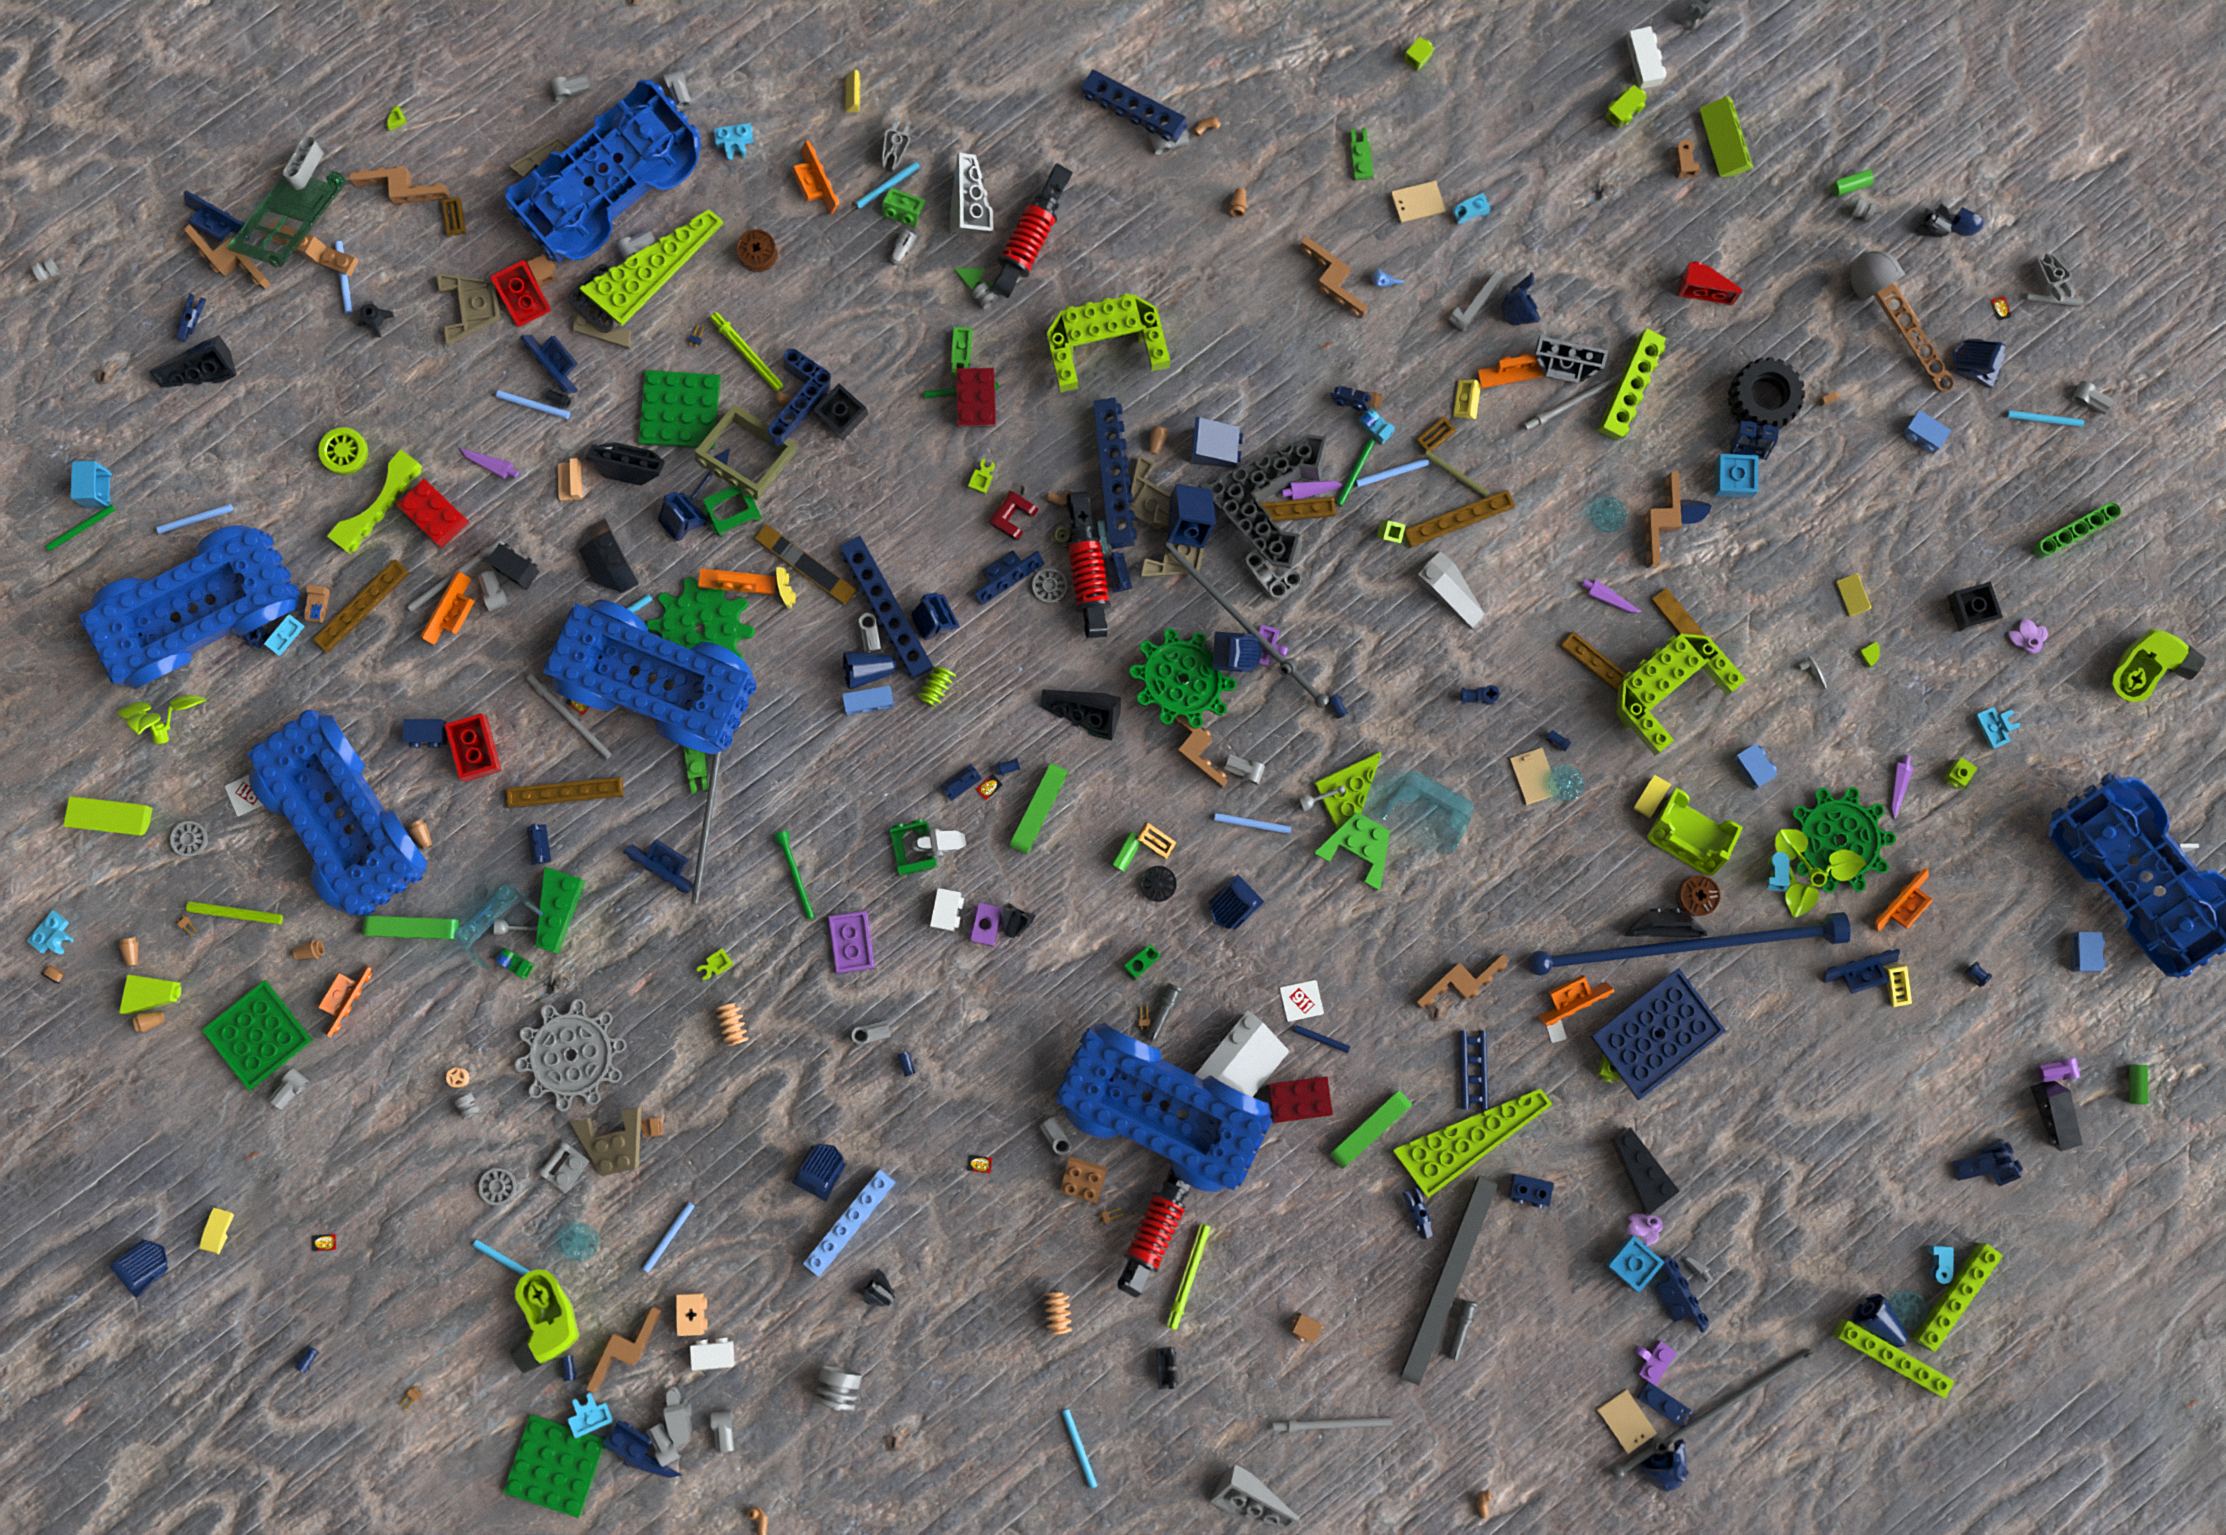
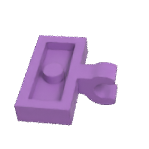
M1261 624L1259 633L1285 658L1288 648L1276 645L1280 630ZM1261 646L1263 655L1259 664L1268 667L1271 655Z
M1659 1340L1651 1353L1638 1345L1635 1353L1645 1359V1362L1637 1374L1656 1386L1677 1352Z

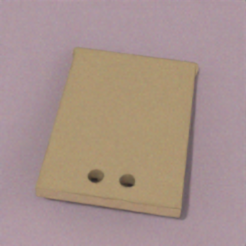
M1435 180L1391 191L1400 223L1446 213Z
M1543 748L1510 758L1525 800V805L1560 794Z
M1625 1389L1597 1409V1412L1603 1417L1627 1454L1657 1434L1630 1395L1628 1389Z

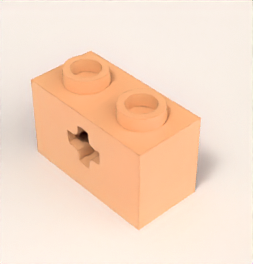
M704 1293L677 1295V1336L702 1335L704 1330H707V1318H704V1310L707 1309V1298H704ZM692 1309L697 1314V1316L693 1317V1320L692 1316H688V1312H691Z

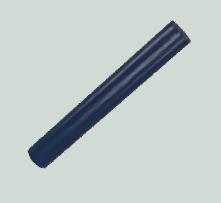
M1298 1025L1295 1026L1293 1031L1346 1053L1349 1052L1351 1047Z

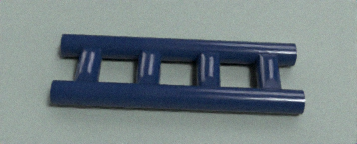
M1480 1030L1479 1036L1467 1037V1031H1459L1461 1108L1469 1109V1103H1481V1109H1489L1486 1030ZM1467 1044H1479V1056H1468ZM1468 1064H1480V1076H1468ZM1480 1083L1481 1095H1469V1084Z

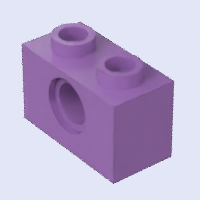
M979 903L978 907H974L972 918H975L974 926H970L968 937H971V942L994 947L1003 910L1001 907ZM984 919L990 921V927L986 930L979 927L980 922Z

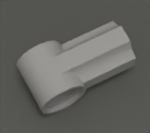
M682 69L665 74L664 77L668 89L672 93L676 108H688L692 103L686 88L687 84Z
M586 74L571 78L557 77L551 81L555 100L558 102L571 99L572 95L590 91Z
M1186 129L1177 143L1167 142L1157 133L1150 135L1156 155H1162L1169 152L1172 148L1189 144Z
M647 229L632 238L626 237L621 239L616 245L626 261L627 258L645 247L655 244L656 241L650 230Z
M2087 381L2079 383L2071 398L2074 403L2081 406H2089L2103 415L2111 408L2114 400L2097 391L2096 387Z
M486 571L481 573L478 579L484 592L483 599L488 610L492 611L508 605L507 598L499 586L495 572Z
M865 613L859 619L865 653L881 650L877 621L872 614ZM870 618L873 620L871 627L863 626L865 619Z
M1230 754L1224 770L1243 777L1247 782L1258 785L1265 766L1252 760L1247 761Z
M887 1021L857 1027L852 1031V1039L859 1046L891 1037ZM857 1032H865L866 1038L863 1041H857L855 1039Z
M291 1069L283 1077L282 1084L269 1098L270 1103L280 1110H283L293 1097L301 1093L309 1084V1081L295 1069Z
M1054 1117L1039 1126L1058 1155L1065 1156L1070 1153L1071 1143ZM1061 1141L1066 1142L1068 1145L1067 1150L1064 1152L1057 1150V1144Z
M732 1410L711 1413V1427L715 1434L716 1453L734 1451L732 1431L734 1428V1418Z
M663 1422L646 1431L656 1449L655 1454L662 1467L681 1457L679 1447L669 1437Z

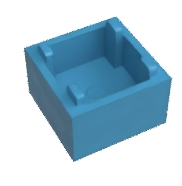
M1720 454L1715 459L1714 496L1753 498L1758 493V456Z
M96 461L72 462L71 499L85 508H106L111 503L109 492L112 473Z
M1628 1235L1604 1265L1633 1291L1640 1293L1665 1262L1635 1236Z

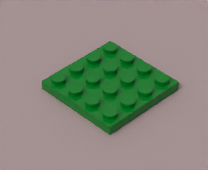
M645 370L639 444L698 448L717 425L721 376L716 374ZM715 443L710 447V449H715Z
M267 980L261 982L202 1029L248 1091H252L314 1041Z
M530 1414L503 1493L580 1518L604 1449L603 1443L607 1438L587 1433L575 1439L570 1426Z

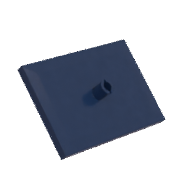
M1677 968L1590 1037L1638 1101L1725 1033L1726 1030L1680 968Z

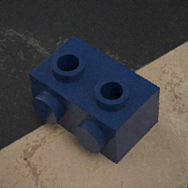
M403 719V743L409 745V748H421V745H428L429 748H440V745H446L447 731L445 724L447 722L443 719Z
M1512 1173L1508 1197L1513 1198L1512 1202L1524 1204V1201L1532 1202L1533 1207L1543 1209L1544 1205L1550 1206L1554 1183Z

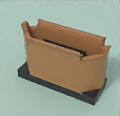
M48 964L44 972H41V975L59 984L64 972Z

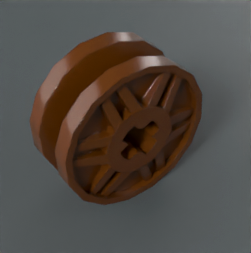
M754 229L745 232L739 238L737 253L742 265L746 269L753 272H764L775 264L778 250L773 237L768 232Z
M1695 875L1685 879L1678 886L1676 892V901L1679 908L1693 917L1713 912L1718 907L1721 899L1717 883L1704 875ZM1695 893H1698V895L1701 896V899H1698V897L1695 896Z

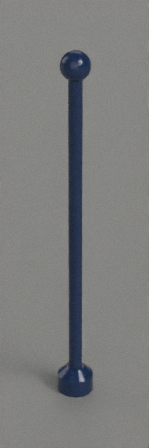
M1845 912L1827 914L1819 925L1550 956L1545 951L1538 950L1530 954L1527 965L1533 974L1540 976L1547 974L1552 967L1822 936L1831 944H1841L1850 941L1851 930L1847 914Z

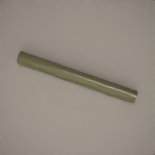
M1429 450L1425 452V458L1484 498L1490 493Z

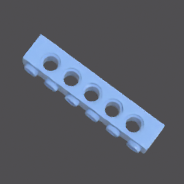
M882 1169L879 1170L803 1264L817 1276L822 1275L894 1186L896 1181Z

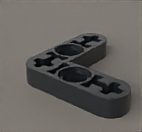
M606 264L596 266L568 295L570 305L602 333L612 331L614 328L613 319L582 294L580 287L594 281L593 277H600V271H606L607 273L610 267ZM573 297H580L581 301L574 302ZM589 307H594L597 311L594 315H588L586 310ZM600 316L604 322L608 321L609 325L602 326V322L598 317Z

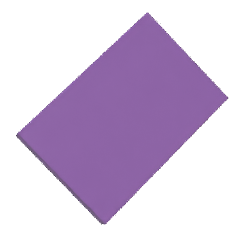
M867 910L828 916L836 974L875 968Z

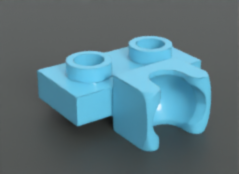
M751 123L714 128L717 148L725 147L729 160L733 159V153L736 151L741 153L742 158L746 157L745 144L754 143Z
M1992 707L1974 715L1991 750L2011 742L2007 732L2020 727L2019 723L2010 724L2008 722V717L2014 713L2013 710L1998 715L1995 707Z
M52 910L27 941L41 953H45L49 948L57 954H63L62 941L67 940L72 943L74 939L67 932L63 931L69 922L57 911Z
M591 1393L587 1394L588 1403L585 1406L579 1405L576 1399L572 1401L577 1415L569 1418L568 1422L575 1439L613 1422L607 1404L604 1403L596 1407Z

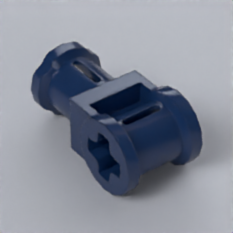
M1493 685L1477 687V689L1461 687L1460 692L1461 704L1476 702L1492 705L1500 696L1499 689ZM1489 691H1491V694L1494 695L1492 699H1490L1489 696H1486V694Z

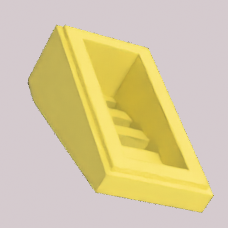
M1903 964L1884 966L1883 969L1889 978L1886 984L1892 1007L1912 1004L1907 966ZM1901 979V982L1894 983V980ZM1903 987V990L1895 991V988ZM1904 995L1905 998L1896 999V996Z

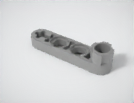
M1497 269L1468 309L1464 312L1457 307L1448 321L1464 331L1497 288L1505 274Z

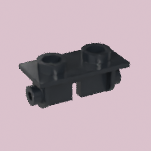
M1174 1347L1157 1348L1159 1389H1177V1370H1173V1366H1177V1352L1174 1351Z

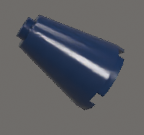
M852 651L843 653V669L846 672L845 681L848 689H854L892 675L894 670L897 669L896 660L892 659L891 655Z
M1880 1293L1872 1294L1865 1298L1867 1302L1864 1305L1860 1303L1853 1312L1852 1319L1855 1324L1896 1348L1903 1347L1907 1343L1908 1334L1886 1298Z

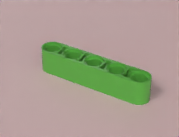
M2114 502L2108 503L2044 538L2034 545V555L2038 558H2046L2110 523L2120 516V506ZM2106 509L2111 512V516L2107 514ZM2090 518L2095 521V525L2091 523ZM2074 527L2079 529L2080 534L2075 532ZM2058 536L2063 538L2064 543L2060 542ZM2042 545L2047 547L2048 552L2043 549Z
M1053 763L1049 765L1011 840L1010 847L1026 855L1028 854L1068 775V770Z
M364 916L362 936L458 940L459 920Z
M1397 1090L1334 1148L1329 1155L1342 1169L1345 1168L1408 1110L1412 1103L1400 1090Z

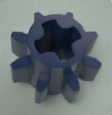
M260 626L248 632L243 640L249 642V647L253 648L255 645L261 649V645L266 642V637L269 634L263 632L264 627Z

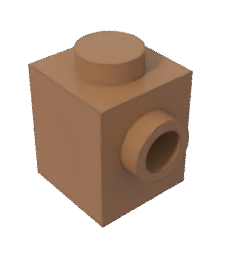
M544 254L534 256L527 262L540 287L558 280L553 271L556 269L551 259L548 260Z
M1302 1313L1299 1316L1295 1315L1290 1324L1293 1327L1291 1331L1295 1333V1338L1302 1342H1305L1307 1339L1313 1343L1323 1326Z

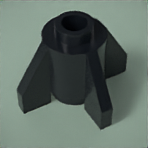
M1941 203L1935 209V212L1926 208L1924 210L1926 216L1923 219V224H1920L1915 229V232L1920 236L1939 238L1947 236L1952 229L1947 206Z
M369 300L361 308L355 322L358 327L363 325L372 327L376 336L380 338L382 334L379 326L384 322V318H393L394 313L378 309L373 301Z
M1008 903L1001 913L1004 934L1010 938L1020 937L1021 933L1033 922L1036 915L1024 912Z
M879 1269L875 1271L873 1279L858 1292L863 1296L862 1300L868 1305L888 1306L895 1298V1291L891 1288L885 1274Z

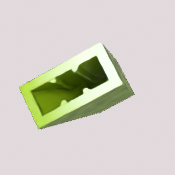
M127 975L119 1013L132 1015L175 1003L181 995V983Z

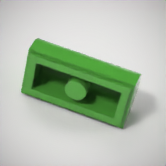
M1868 169L1836 180L1831 184L1833 194L1838 197L1873 185L1872 171Z
M1130 832L1111 862L1112 867L1123 873L1141 845V842L1135 839L1137 834L1134 832Z
M2130 1064L2129 1104H2148V1066Z

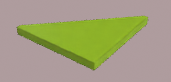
M1381 752L1314 783L1319 795L1336 790L1339 786H1344L1345 788L1343 793L1338 792L1322 799L1336 830L1355 812L1361 814L1382 755Z

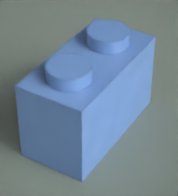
M1919 410L1913 415L1902 434L1909 441L1918 443L1925 451L1934 454L1941 448L1952 430Z
M1756 743L1732 758L1754 790L1778 775L1775 765L1767 760L1764 749Z
M2102 932L2071 933L2073 972L2104 971L2106 963L2103 956L2105 940L2102 937Z

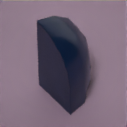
M1962 207L1952 221L1951 231L1963 236H1972L1982 229L1984 222L1979 215Z
M1680 500L1681 524L1698 523L1705 519L1710 512L1711 505L1697 500Z

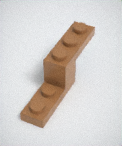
M396 166L393 169L377 168L374 171L358 170L355 173H350L351 181L356 187L388 184L389 198L394 204L450 199V192L443 184L436 183L426 187L417 185L412 188L411 174L406 167Z
M273 220L263 236L269 241L297 251L310 262L349 277L359 262L353 256L325 246L313 235Z
M191 225L184 229L188 234L186 238L193 246L196 244L199 246L200 249L197 251L204 259H210L211 263L209 265L216 273L220 271L226 276L240 265L245 272H251L252 276L250 278L257 286L261 284L266 289L271 285L231 237L213 251Z
M1306 236L1301 242L1300 249H1302V252L1306 256L1316 259L1320 266L1328 268L1318 281L1317 287L1319 291L1324 295L1334 298L1338 305L1348 308L1349 312L1355 317L1363 318L1367 313L1368 306L1340 287L1349 276L1351 268Z
M1679 471L1670 472L1667 478H1665V489H1668L1665 504L1668 508L1650 509L1644 515V525L1647 526L1645 544H1648L1645 558L1646 563H1649V568H1657L1661 564L1659 531H1678L1682 527Z
M1177 715L1174 721L1191 734L1178 749V753L1220 788H1223L1228 781L1226 774L1219 769L1217 771L1211 767L1212 763L1205 757L1202 759L1199 757L1212 742L1213 738L1210 737L1212 734L1205 728H1191L1184 716Z
M1504 953L1501 954L1476 978L1459 962L1420 997L1415 1004L1419 1008L1424 1006L1428 1008L1435 1001L1433 999L1434 996L1438 993L1442 995L1449 988L1448 983L1463 999L1468 997L1472 999L1479 993L1478 988L1482 984L1486 986L1493 980L1492 975L1496 971L1500 973L1507 966L1505 962L1509 958Z
M654 1306L646 1311L643 1318L646 1321L643 1327L638 1328L634 1337L637 1339L636 1341L618 1332L608 1336L604 1344L606 1347L604 1354L598 1356L595 1363L597 1368L594 1373H590L586 1381L589 1384L586 1390L592 1393L598 1391L613 1357L632 1366L637 1364L663 1310L662 1308Z

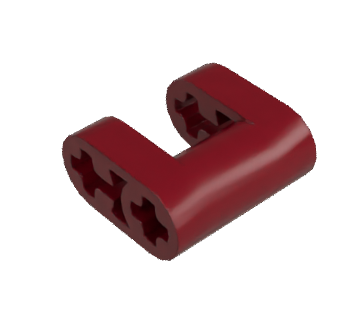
M1009 490L988 522L994 528L1018 541L1023 531L1008 521L1016 509L1032 518L1039 509L1028 500Z

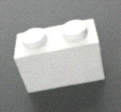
M938 888L930 925L931 928L954 932L955 928H959L961 917H958V911L963 908L964 904L961 892Z
M727 1338L715 1339L714 1343H708V1340L695 1341L696 1344L690 1346L692 1370L725 1368L735 1365L733 1341H728Z

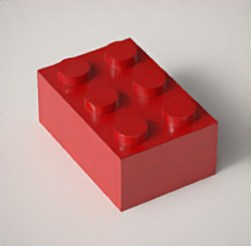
M425 478L396 504L441 548L469 523Z
M480 713L445 724L460 780L468 782L502 771L487 716Z

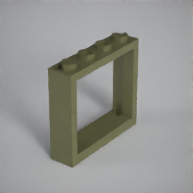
M734 404L695 450L694 461L699 463L700 467L710 470L714 476L721 477L727 481L731 487L740 489L746 496L749 495L758 501L796 454L797 443L787 438L782 445H772L768 440L769 426ZM732 421L783 452L757 484L706 453Z

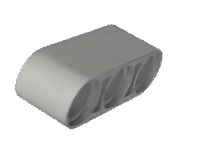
M311 136L305 137L299 142L283 170L284 177L294 190H300L306 186L323 155L319 145Z

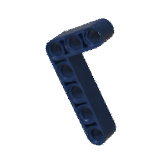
M796 349L785 351L783 366L787 372L805 383V385L770 424L768 440L774 446L782 445L830 389V373ZM790 419V420H792V421H791V422H786V421H784V420Z

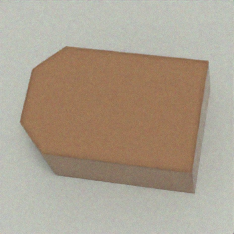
M1836 391L1822 397L1819 401L1824 406L1837 400L1839 395Z

